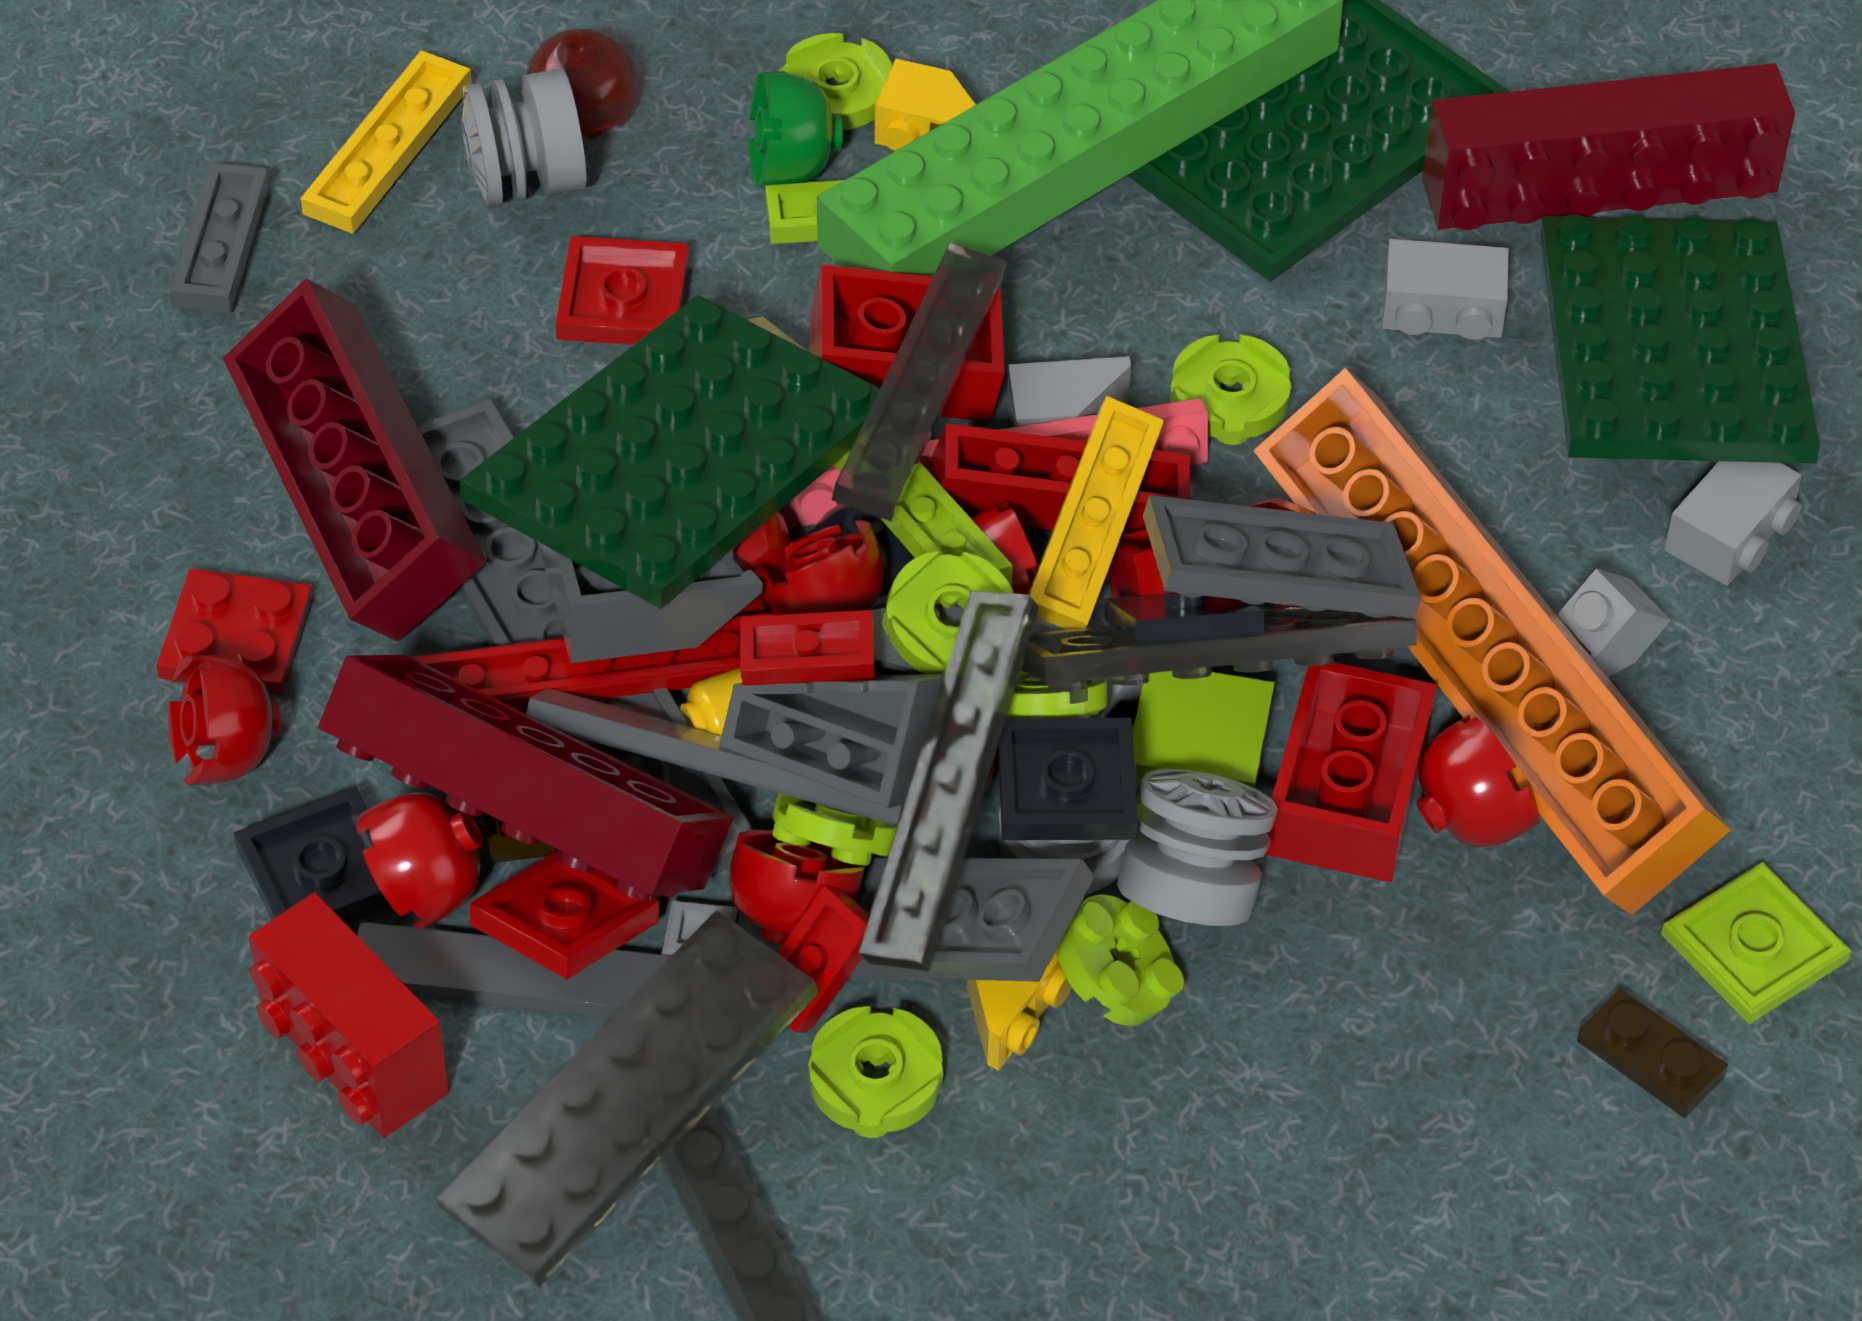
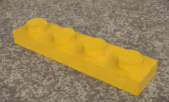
M421 50L300 198L303 215L354 234L462 99L463 86L472 84L471 69Z
M1105 397L1024 604L1023 612L1080 636L1083 634L1090 620L1162 428L1163 419L1111 397Z

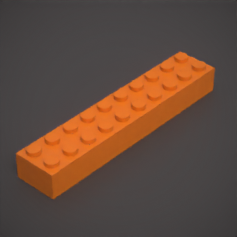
M1344 368L1253 450L1295 504L1312 510L1319 515L1394 523L1421 599L1414 619L1388 616L1385 619L1462 717L1470 715L1471 719L1474 717L1479 718L1495 734L1517 766L1510 771L1518 788L1521 789L1526 785L1528 786L1540 816L1603 896L1630 915L1635 914L1732 830L1376 393L1347 368Z

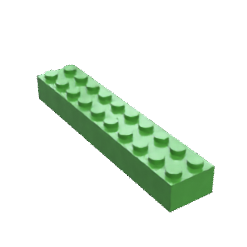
M1157 0L816 196L818 247L838 266L953 279L1338 51L1343 0Z

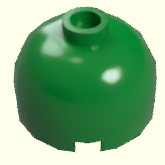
M784 71L759 72L752 91L749 120H755V139H748V153L753 184L765 187V185L810 182L826 167L830 150L839 151L843 138L842 117L840 115H832L827 95L818 84L803 75Z

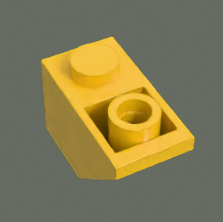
M895 59L875 104V144L887 146L891 150L896 151L976 104L951 71Z
M1057 949L1039 982L967 980V989L987 1065L999 1071L1013 1052L1019 1056L1023 1055L1033 1043L1040 1026L1038 1019L1048 1005L1058 1008L1068 997L1072 987L1061 968Z

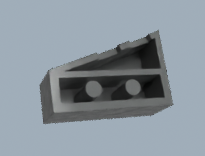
M955 674L875 675V679L749 686L737 683L733 685L720 747L885 808L925 799Z

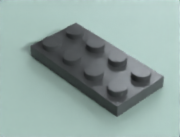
M1153 495L1148 497L1143 518L1163 587L1167 592H1176L1189 598L1212 596L1239 599L1242 602L1253 605L1267 602L1301 606L1311 611L1331 609L1363 613L1373 618L1395 616L1414 619L1421 597L1394 523Z
M875 858L860 884L855 902L883 928L849 977L1039 982L1095 876L1083 859Z

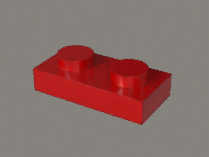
M872 610L740 617V672L742 685L875 679L874 621Z
M824 885L755 984L752 992L795 1033H806L818 1022L883 927L842 889Z

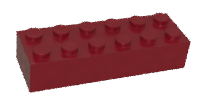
M1776 63L1433 100L1422 181L1437 230L1451 228L1473 230L1482 225L1514 221L1520 224H1529L1541 219L1542 216L1559 217L1575 214L1589 217L1597 212L1622 209L1644 211L1653 206L1685 202L1690 205H1700L1712 199L1739 196L1754 199L1767 193L1778 192L1795 111Z
M306 278L222 359L349 619L395 641H399L487 561L354 303Z
M406 654L346 655L317 727L339 739L336 747L340 751L365 761H373L375 757L393 766L391 775L397 780L422 789H427L431 785L448 794L445 802L454 809L479 817L486 813L503 822L501 831L506 835L533 845L538 844L540 840L559 850L556 858L563 864L587 873H593L597 869L615 878L613 887L617 891L641 901H650L651 897L660 895L676 898L678 893L705 889L734 819L733 816Z

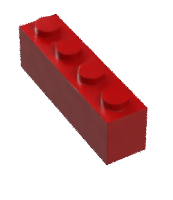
M946 423L929 461V473L970 518L982 511L1007 502L1009 508H1012L1016 513L1022 527L1053 530L1087 441ZM1153 450L1122 534L1146 528L1143 514L1149 495L1190 500L1189 454Z

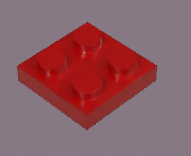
M570 236L555 323L557 340L626 345L637 343L682 308L689 265V244Z
M189 568L156 665L159 679L173 680L174 672L180 660L189 655H216L234 658L249 666L263 680L269 694L283 696L314 598L312 585Z
M557 850L470 902V925L568 980L659 922V900L651 897L650 901L631 898L613 887L615 878L597 869L593 873H587L563 864L556 858L559 852Z

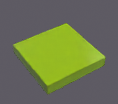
M1147 662L1132 732L1133 755L1137 777L1142 779L1147 772L1160 769H1185L1218 775L1256 788L1275 682Z
M1763 862L1665 922L1661 935L1748 1024H1751L1848 962L1851 950Z

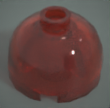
M573 28L555 33L540 44L527 64L526 75L564 68L572 89L582 138L601 136L602 130L612 128L616 124H619V127H621L630 120L638 108L639 77L636 66L628 50L608 33L587 28Z

